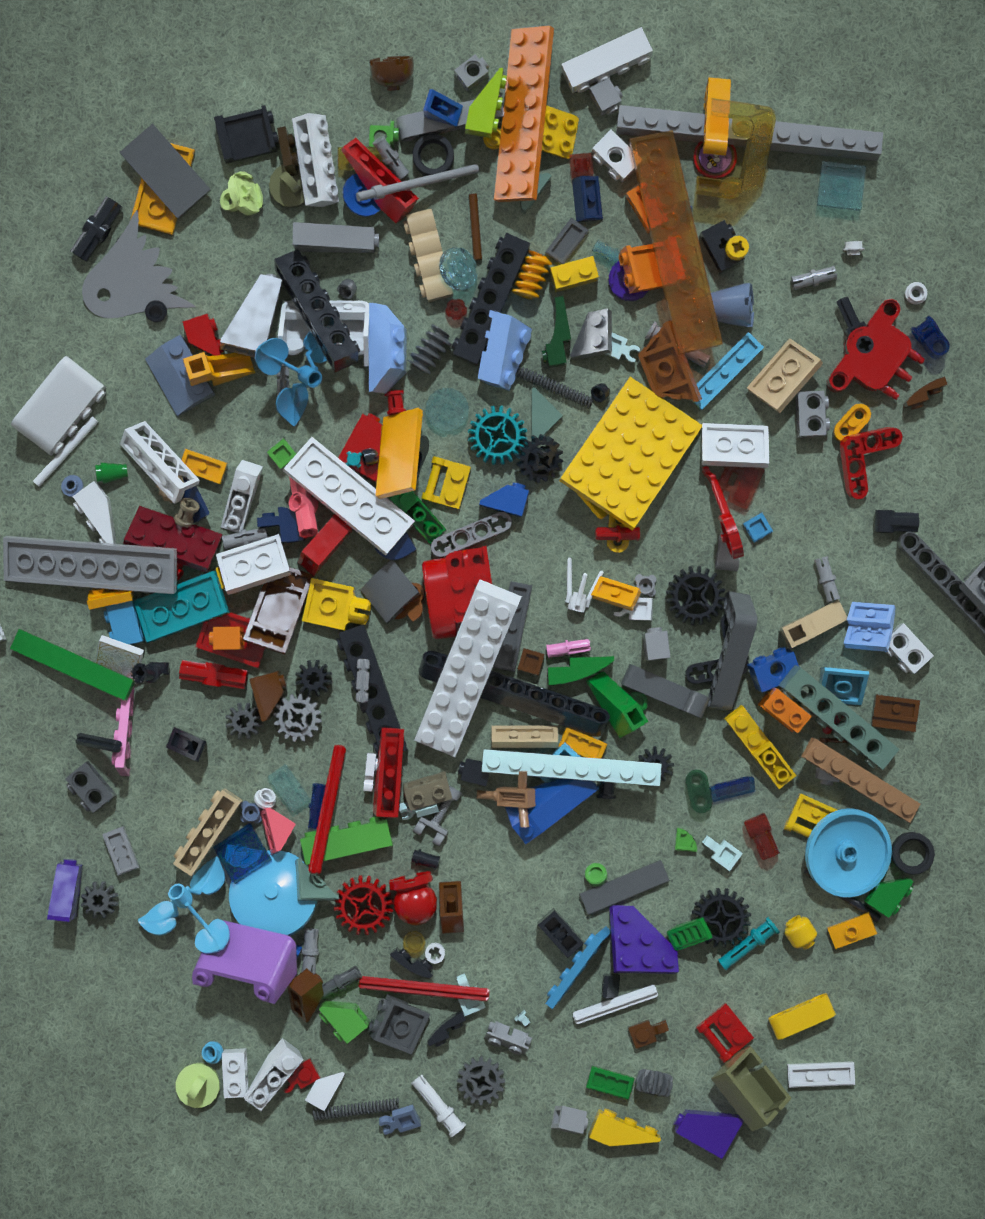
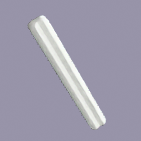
M650 985L573 1012V1017L576 1024H581L656 998L658 993L655 985Z

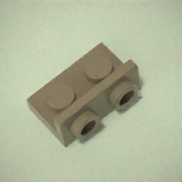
M445 771L403 783L404 793L411 811L452 799Z

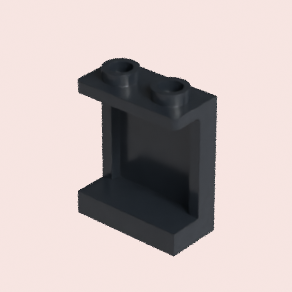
M266 105L261 106L262 109L225 118L223 115L214 117L226 164L277 152L276 145H279L280 142L277 131H272L271 124L275 123L272 110L267 111Z

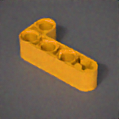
M708 77L704 97L703 154L726 156L731 79Z

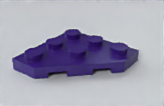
M612 905L609 907L614 973L676 974L679 972L677 951L634 906Z

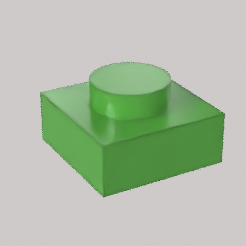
M284 438L267 451L281 470L296 455Z

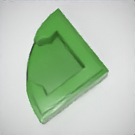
M676 828L675 850L697 852V845L692 835L684 829Z

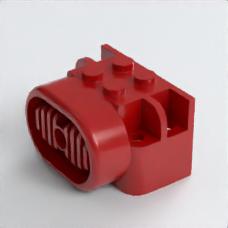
M487 546L454 551L449 553L446 558L427 560L422 563L429 619L434 639L456 637L479 580L492 584Z

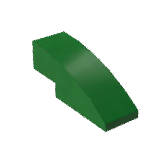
M614 656L569 658V667H548V685L564 684L590 676L612 663Z

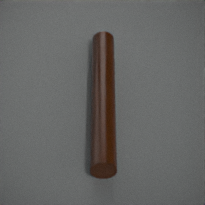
M476 193L469 194L473 259L482 260L478 197Z

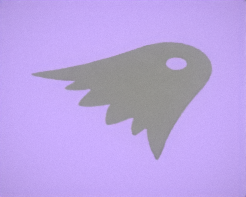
M136 210L128 226L114 246L89 272L84 280L82 288L83 300L88 309L100 317L119 318L144 312L146 305L153 300L163 302L167 308L195 307L189 301L170 294L178 289L177 286L162 284L171 274L172 269L154 266L160 249L142 250L146 242V235L137 239L138 210ZM105 288L109 290L110 299L108 301L99 300L97 293L100 289Z

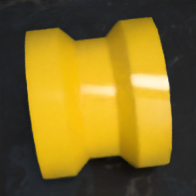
M742 236L732 237L726 244L725 251L727 256L735 261L743 259L749 250V243Z

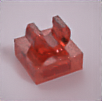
M592 153L570 155L572 178L594 176Z

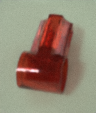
M765 813L744 821L750 838L753 839L762 860L772 858L780 853L771 834L772 829Z

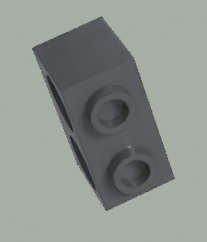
M89 761L82 764L65 778L68 782L66 784L67 788L74 795L76 793L82 799L80 801L81 805L88 812L90 810L92 813L97 812L116 796V793ZM79 774L86 775L88 781L85 786H81L78 783L77 778ZM93 791H98L101 794L102 798L99 803H95L91 799Z

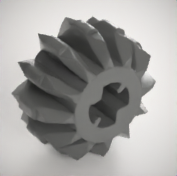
M238 703V711L233 707L229 709L234 716L226 715L225 717L228 720H232V723L226 724V728L234 727L230 735L233 736L238 731L239 740L243 738L244 732L247 739H251L250 731L258 735L259 732L254 727L263 726L262 723L256 722V719H261L260 714L254 715L258 708L254 707L249 711L250 703H246L245 709H243L241 703ZM242 715H245V718L250 720V722L246 723L247 727L239 724Z
M97 881L92 883L93 889L90 886H86L85 891L88 894H81V898L87 901L83 902L81 907H89L85 912L87 915L94 911L93 918H98L99 913L102 918H106L107 912L110 914L115 912L112 906H117L119 902L112 900V898L118 896V893H110L114 888L113 885L105 889L106 881H102L99 888ZM100 895L104 897L102 899V902L104 903L103 905L102 903H96L97 897H99Z
M642 1069L638 1071L636 1076L635 1089L641 1093L667 1097L670 1096L673 1088V1077L666 1073Z

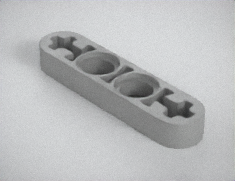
M498 512L434 539L431 544V550L437 557H445L451 552L467 548L507 531L511 527V517L506 512ZM499 516H502L503 519H508V522L505 523V528L498 525L494 527L496 532H491L488 520L492 519L493 524L498 521ZM479 524H484L488 528V533L483 537L475 533V528ZM465 533L468 537L466 544L458 545L455 542L456 534ZM451 536L452 543L456 547L455 549L451 550V546L444 548V553L435 551L438 541L445 544L449 542L446 538Z

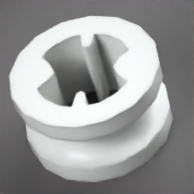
M431 943L428 945L425 957L430 963L436 964L444 959L445 949L441 944ZM434 947L439 948L440 958L437 956L436 959L431 958L429 950L431 948L434 950Z

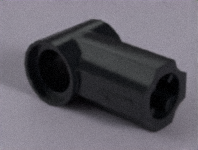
M875 510L874 532H918L919 513Z

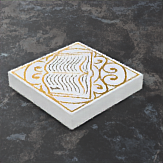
M102 635L99 640L95 663L132 679V667L134 668V665L142 662L144 650Z

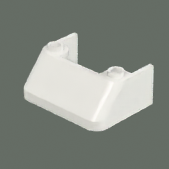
M287 301L283 303L281 309L278 338L286 342L289 355H297L304 350L303 341L310 330L293 301ZM329 301L332 307L335 306L337 308L341 323L347 325L351 340H355L360 348L358 356L364 355V366H369V303L365 301Z

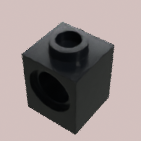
M466 758L465 762L461 761L458 774L462 775V781L487 786L490 773L482 772L483 762Z

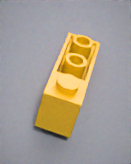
M607 1108L604 1111L598 1109L588 1133L589 1138L608 1146L660 1142L661 1140L660 1135L657 1134L658 1130L647 1125L645 1128L637 1125V1121L629 1117H625L623 1120L616 1117V1112Z

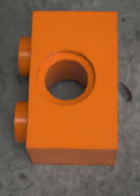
M213 627V632H209V644L213 645V650H244V627Z

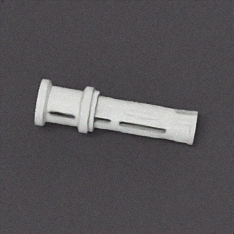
M420 1075L411 1083L437 1115V1121L439 1123L442 1122L450 1132V1137L456 1135L466 1126L454 1114V1109L450 1106L448 1107L423 1075Z

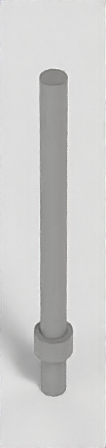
M477 164L387 186H373L370 190L357 192L356 199L357 201L374 198V200L381 199L388 194L479 172Z

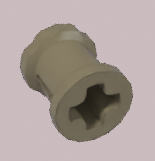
M183 498L180 501L179 512L174 516L175 523L182 527H191L193 525V516L200 508L199 504L193 499Z

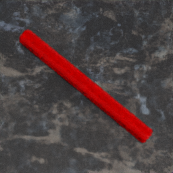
M335 745L332 753L308 869L311 874L318 875L322 869L346 748L342 745Z
M362 976L359 979V988L365 990L487 1002L490 996L488 988Z

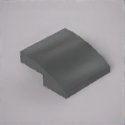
M390 560L361 589L362 593L387 624L402 613L407 604L420 595L393 560Z

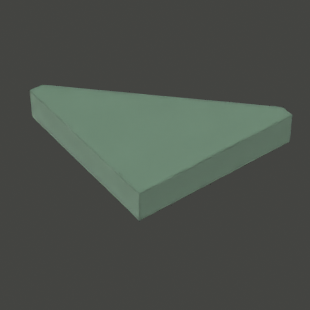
M534 387L532 389V435L539 437L540 434L545 435L563 415Z
M302 859L295 860L298 901L339 900V895H336L318 875L309 873V868L302 862Z

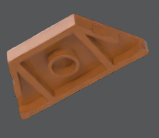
M669 320L652 337L649 344L638 354L651 390L658 397L668 396L672 399L693 400L692 402H698L702 400L701 394L673 323Z

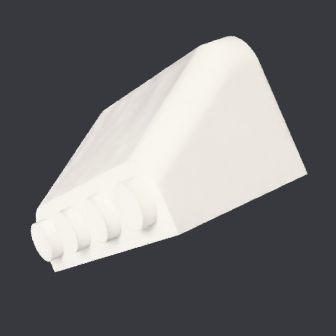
M65 356L15 416L11 426L49 455L58 454L64 447L62 442L67 436L71 437L77 431L78 426L76 425L81 419L85 420L92 412L90 407L95 401L98 403L106 394L104 390L107 387L72 359Z

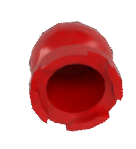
M430 871L418 872L416 877L406 879L404 875L389 880L390 890L397 892L394 897V909L398 917L406 924L422 925L433 918L435 914L437 897L434 890L428 886L429 882L433 881Z

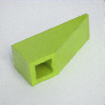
M499 68L470 105L465 134L492 138V133H497L499 119H495L497 110L501 111L503 97H499L500 89H505L507 76L503 75V68Z

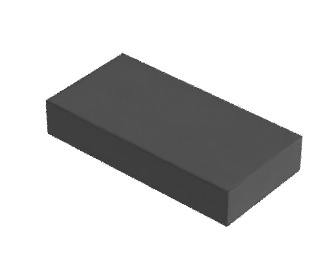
M571 217L545 254L558 264H565L589 230Z

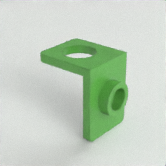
M391 121L390 126H370L369 147L376 148L372 144L375 141L374 134L381 130L387 134L386 140L394 148V141L399 140V128H395L394 121Z

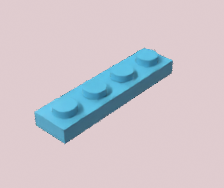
M748 332L697 383L702 400L693 403L702 410L764 347Z

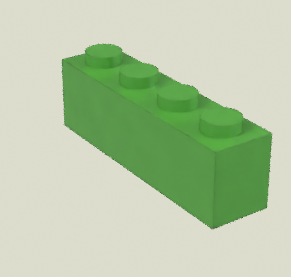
M375 816L369 818L370 822L361 824L360 820L347 823L348 827L339 829V825L331 826L323 861L392 846L393 840L388 818L382 819V817ZM316 830L304 833L305 837L300 839L306 865L310 864Z

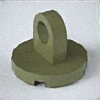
M283 164L275 169L270 177V193L274 200L283 207L295 208L305 204L299 166H296L298 175L291 176L287 173Z

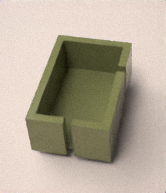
M749 1046L736 1052L711 1080L750 1130L755 1131L767 1126L792 1098L766 1065L749 1072L748 1069L758 1066L763 1062L754 1049Z

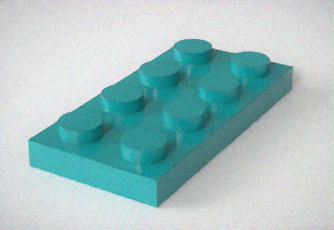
M211 571L177 584L176 593L174 594L153 593L134 601L147 643L157 641L230 613L216 571Z

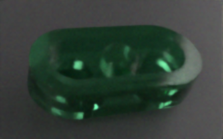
M693 769L687 773L685 778L690 806L697 813H706L713 804L708 777L703 771ZM694 776L700 777L699 784H693L692 779ZM698 798H704V805L699 806L697 804Z

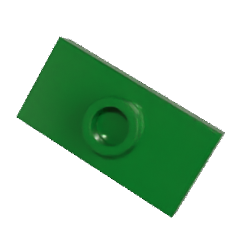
M592 1065L586 1088L629 1100L635 1078Z

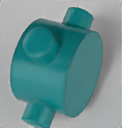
M348 451L346 453L348 455V462L345 464L348 467L351 465L360 468L362 453L359 452L357 454Z

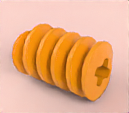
M528 250L531 256H526L524 261L529 265L524 264L521 266L525 273L518 274L522 281L515 282V286L519 289H513L512 292L526 299L539 298L540 296L535 290L543 289L538 282L546 281L541 274H549L545 265H552V262L546 256Z

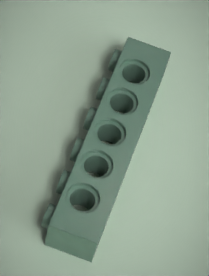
M794 665L778 685L783 689L782 693L792 701L793 699L800 703L799 706L807 713L815 715L817 717L815 722L823 728L828 726L832 729V736L840 742L845 740L850 745L847 747L857 756L861 753L865 757L864 762L871 768L875 769V767L884 770L900 750L801 667ZM804 687H808L809 692L807 696L801 697V690ZM824 700V701H825V707H824V709L821 710V711H818V709H817L818 703H819L820 701ZM841 714L840 723L834 724V717ZM857 727V735L851 738V730ZM873 741V749L867 751V744Z

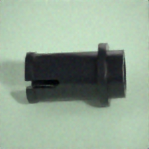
M419 849V851L414 850L411 862L415 863L414 866L419 864L434 870L437 869L440 856L422 852V849Z

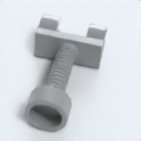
M450 785L452 799L443 801L440 804L439 812H436L432 820L422 816L413 830L418 835H421L426 825L437 830L438 832L432 841L437 846H440L448 832L439 823L451 802L454 800L458 801L462 794Z

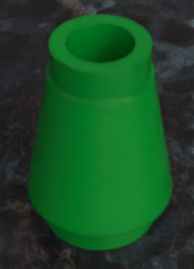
M100 462L101 465H95L97 483L103 482V484L128 477L126 464Z

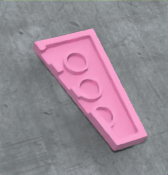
M135 685L127 701L118 698V700H121V708H117L116 721L119 722V728L114 732V740L121 741L122 746L120 752L112 753V765H115L120 776H129L130 769L126 767V759H129L131 756L130 742H127V738H130L132 735V720H129V716H133Z

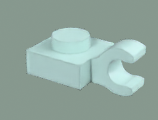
M407 802L399 804V811L403 820L412 818L415 813L419 818L439 812L437 804L412 811L409 809Z
M706 836L702 841L703 844L714 851L711 858L729 871L743 854L725 840L718 844L712 838Z
M465 973L457 976L459 986L470 987ZM458 999L465 1016L486 1008L484 1001Z

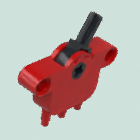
M848 297L839 299L837 305L848 327L844 331L847 338L844 342L845 354L827 379L828 389L832 392H841L849 385L851 380H854L869 391L880 390L887 396L897 400L899 394L888 386L887 383L894 374L907 382L911 381L912 376L900 367L907 356L919 364H923L925 361L918 352L911 348L910 338L892 325L900 313L899 303L894 299L885 300L877 308L867 324H865L864 321L859 322ZM885 305L893 308L894 314L892 316L885 314ZM861 342L863 344L867 343L868 347L860 349L859 345ZM838 376L843 380L842 387H836L833 384V377Z

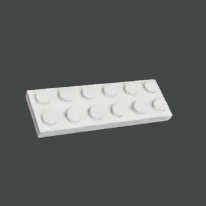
M313 437L308 440L283 469V472L384 555L389 553L414 523L411 517L389 499H379L376 497V489Z

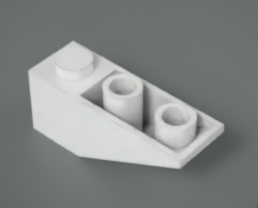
M245 460L240 462L235 471L221 528L240 533L244 529L263 466Z
M93 481L72 496L76 501L73 504L80 514L84 512L88 517L86 522L92 531L95 532L97 530L101 535L99 539L101 543L116 544L110 499L100 485Z
M282 1038L267 1056L246 1092L244 1099L262 1111L304 1060L300 1051Z

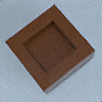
M523 648L517 669L539 675L545 654Z

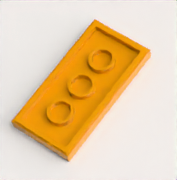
M170 143L191 167L195 149ZM141 178L132 216L138 210L139 227L173 235L177 222L176 216Z
M420 408L383 417L375 495L379 499L416 490L423 410Z

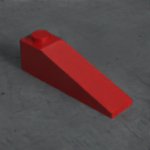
M354 138L342 147L341 151L367 190L377 185L387 186L402 182L357 138ZM409 189L385 195L384 198L377 199L375 202L391 220L398 223L410 213L419 198Z
M381 729L373 799V813L376 817H398L404 729Z

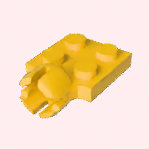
M311 578L302 621L346 631L349 623L360 625L367 623L369 615L358 613V609L370 611L371 602L368 599L356 597L354 593L355 587Z

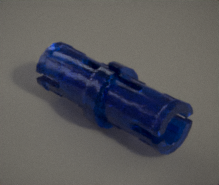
M312 783V797L308 808H310L308 828L317 829L326 784Z

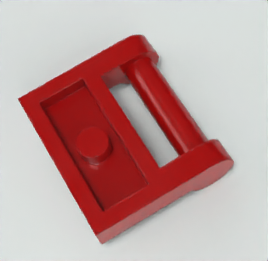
M726 1002L696 1026V1030L702 1033L719 1053V1058L723 1063L754 1039ZM712 1023L717 1026L732 1045L730 1048L726 1049L711 1031L709 1026Z

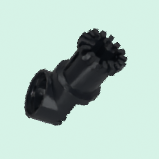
M150 662L147 665L137 663L134 665V668L132 667L131 677L137 683L145 681L155 683L160 675H169V663Z

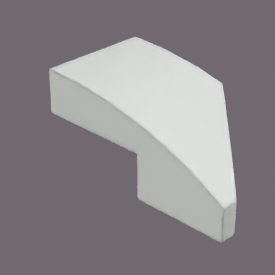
M340 1072L317 1079L305 1101L325 1111L345 1073Z

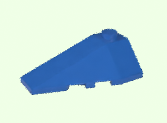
M559 779L531 787L535 788L536 806L527 808L529 827L520 826L518 807H505L513 829L523 842L527 844L599 790V787L594 781Z

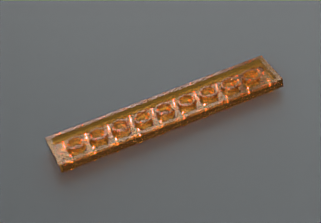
M673 130L630 138L629 145L678 355L721 346L723 343Z

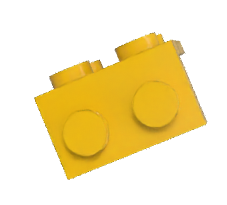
M546 105L542 151L564 159H570L573 153L579 118Z

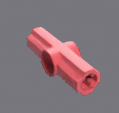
M289 477L292 491L289 499V508L296 514L299 536L303 538L313 537L318 534L315 517L318 501Z

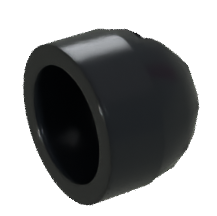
M604 383L597 384L592 387L591 395L595 401L603 402L610 396V388Z
M367 448L361 450L365 467L373 466L378 462V452L375 449Z

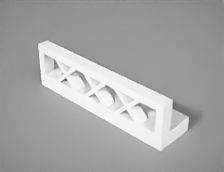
M146 421L124 430L120 445L174 504L181 501L185 490L199 484L200 480ZM144 430L149 437L140 436L137 432ZM150 445L159 447L162 453L154 451ZM164 460L173 462L176 468L167 466ZM178 475L185 476L190 481L183 483L178 478Z

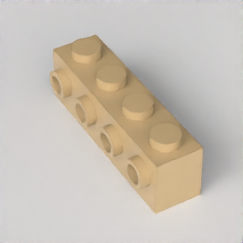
M222 789L221 792L216 791L211 799L212 806L209 810L205 809L198 819L201 821L196 829L193 827L186 837L188 842L184 847L180 846L174 855L176 860L173 865L190 876L196 873L243 802L242 799L227 789Z

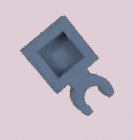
M409 1105L392 1111V1117H380L379 1125H387L383 1127V1133L387 1135L397 1128L401 1133L420 1127L421 1120L414 1106Z

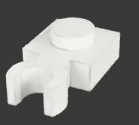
M638 598L633 611L623 608L621 612H614V615L623 617L629 614V620L652 621L653 598Z
M367 753L363 791H373L374 776L378 762L376 753Z

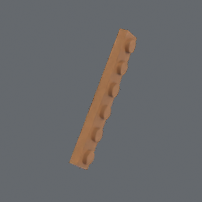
M815 738L810 739L801 756L908 823H911L920 806L919 802Z

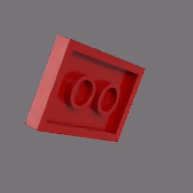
M231 612L204 622L195 646L196 648L259 668L266 649L244 642V650H213V645L209 644V632H213V627H244L245 635L250 619Z

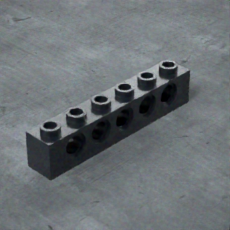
M506 233L504 238H499L495 247L498 250L495 258H490L486 268L489 270L486 278L482 277L477 289L481 290L478 298L473 297L469 309L472 310L469 318L464 317L460 326L463 332L460 338L456 337L451 349L454 350V357L478 366L482 357V351L485 350L488 344V338H485V334L491 328L492 318L489 317L490 310L502 312L530 248L529 242L509 233ZM504 254H510L514 260L510 264H505L502 262L501 257ZM495 274H502L505 280L501 284H496L492 278ZM493 294L496 297V301L493 304H487L483 300L484 296ZM484 314L487 317L486 323L477 324L474 320L476 315ZM469 334H475L478 337V342L473 345L468 344L466 337Z
M296 249L275 258V272L282 279V284L334 373L358 363V353H360L358 343L355 340H351L347 325L341 323L337 308L331 306L329 302L330 297L325 289H321L317 274L311 272L307 257L305 255L302 256L300 251Z
M363 624L340 632V638L336 640L340 651L345 650L347 659H344L347 671H352L354 680H351L355 693L358 692V689H356L357 672L359 669L357 668L358 659H368L370 661L369 686L376 687L378 694L373 699L368 698L366 703L359 702L362 714L367 713L369 721L366 722L369 734H374L376 742L373 745L378 756L381 729L384 727L401 729L366 627ZM355 644H359L363 648V653L359 657L351 654V647ZM379 706L384 709L385 716L382 719H376L373 716V709ZM404 738L403 751H406L408 747Z

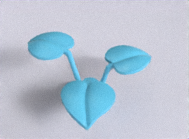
M216 856L203 865L192 877L190 887H184L182 884L173 885L168 892L170 902L164 901L154 906L146 915L138 919L140 925L153 935H165L176 926L175 917L179 915L177 906L179 908H188L205 928L196 935V948L205 954L217 953L227 945L230 937L228 925L220 919H215L207 925L191 906L193 901L191 893L200 895L203 892L206 895H210L222 887L225 881V873L220 859Z

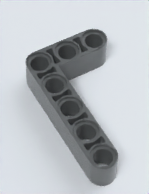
M727 591L724 611L729 626L708 697H710L708 708L731 711L756 630L757 614L749 594Z

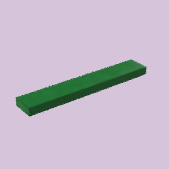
M18 629L10 647L13 651L124 701L128 700L135 684L134 680L22 629Z

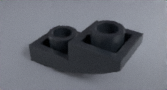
M398 947L390 953V956L409 971L426 978L433 976L431 971L433 966L425 958L421 960L418 957L411 962V955L404 948L400 950Z
M463 1010L448 1017L431 1033L427 1040L428 1046L434 1044L435 1047L445 1044L447 1042L446 1039L450 1036L448 1028L451 1027L452 1030H455L464 1025L463 1022L466 1021V1016Z

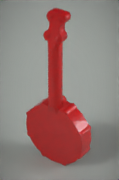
M708 466L702 467V473L712 484V491L722 514L719 516L723 533L720 535L722 543H726L733 559L743 557L744 551L740 535L720 484Z

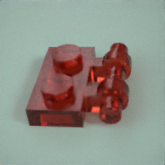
M723 466L724 471L720 479L717 480L722 492L727 491L730 493L726 501L747 510L765 469ZM735 473L738 476L734 485L731 486L728 484L731 474Z

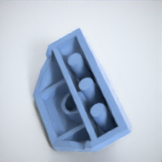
M369 303V392L384 394L406 374L407 329L386 305Z

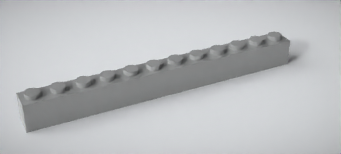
M619 105L616 134L697 143L700 141L704 142L705 114ZM729 117L728 144L736 147L877 161L882 153L883 132Z

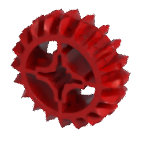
M359 875L358 883L352 877L350 878L351 886L346 882L342 884L346 891L341 889L337 891L342 898L334 901L341 903L340 906L334 907V911H341L342 913L338 914L336 918L341 919L344 917L345 920L341 923V926L344 927L349 923V932L353 930V927H356V935H360L361 929H364L365 935H369V928H372V931L377 933L376 925L378 924L381 928H384L385 924L381 920H390V917L385 913H393V909L387 907V905L393 904L394 901L392 899L386 900V897L391 895V891L383 893L387 885L383 884L379 888L377 886L380 881L378 878L373 884L370 883L371 876L369 875L366 882H363V876ZM357 888H369L363 897L350 894L351 891ZM375 892L381 899L382 911L372 904L371 899ZM367 896H370L368 899L369 903L367 904L370 905V908H365L358 915L360 911L358 902H363ZM346 900L350 901L356 908L353 919L346 910ZM364 914L377 916L375 920L368 923L358 922Z

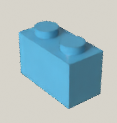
M134 599L133 601L106 606L104 611L106 623H110L112 632H109L110 638L129 645L145 641Z

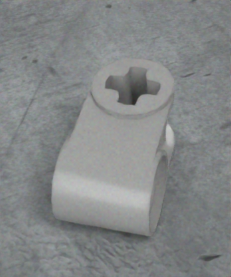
M719 535L715 569L738 571L740 558L733 559L726 543H722Z

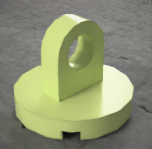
M239 171L230 177L228 189L223 191L220 197V204L223 209L231 212L239 210L245 215H253L259 212L263 205V195L258 183L254 184L252 181L254 179L252 175L245 171Z
M204 1063L186 1066L179 1073L176 1080V1092L179 1099L185 1105L193 1108H202L211 1104L220 1090L217 1072L211 1066Z

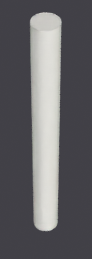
M93 416L33 480L36 485L40 487L96 426L98 421Z

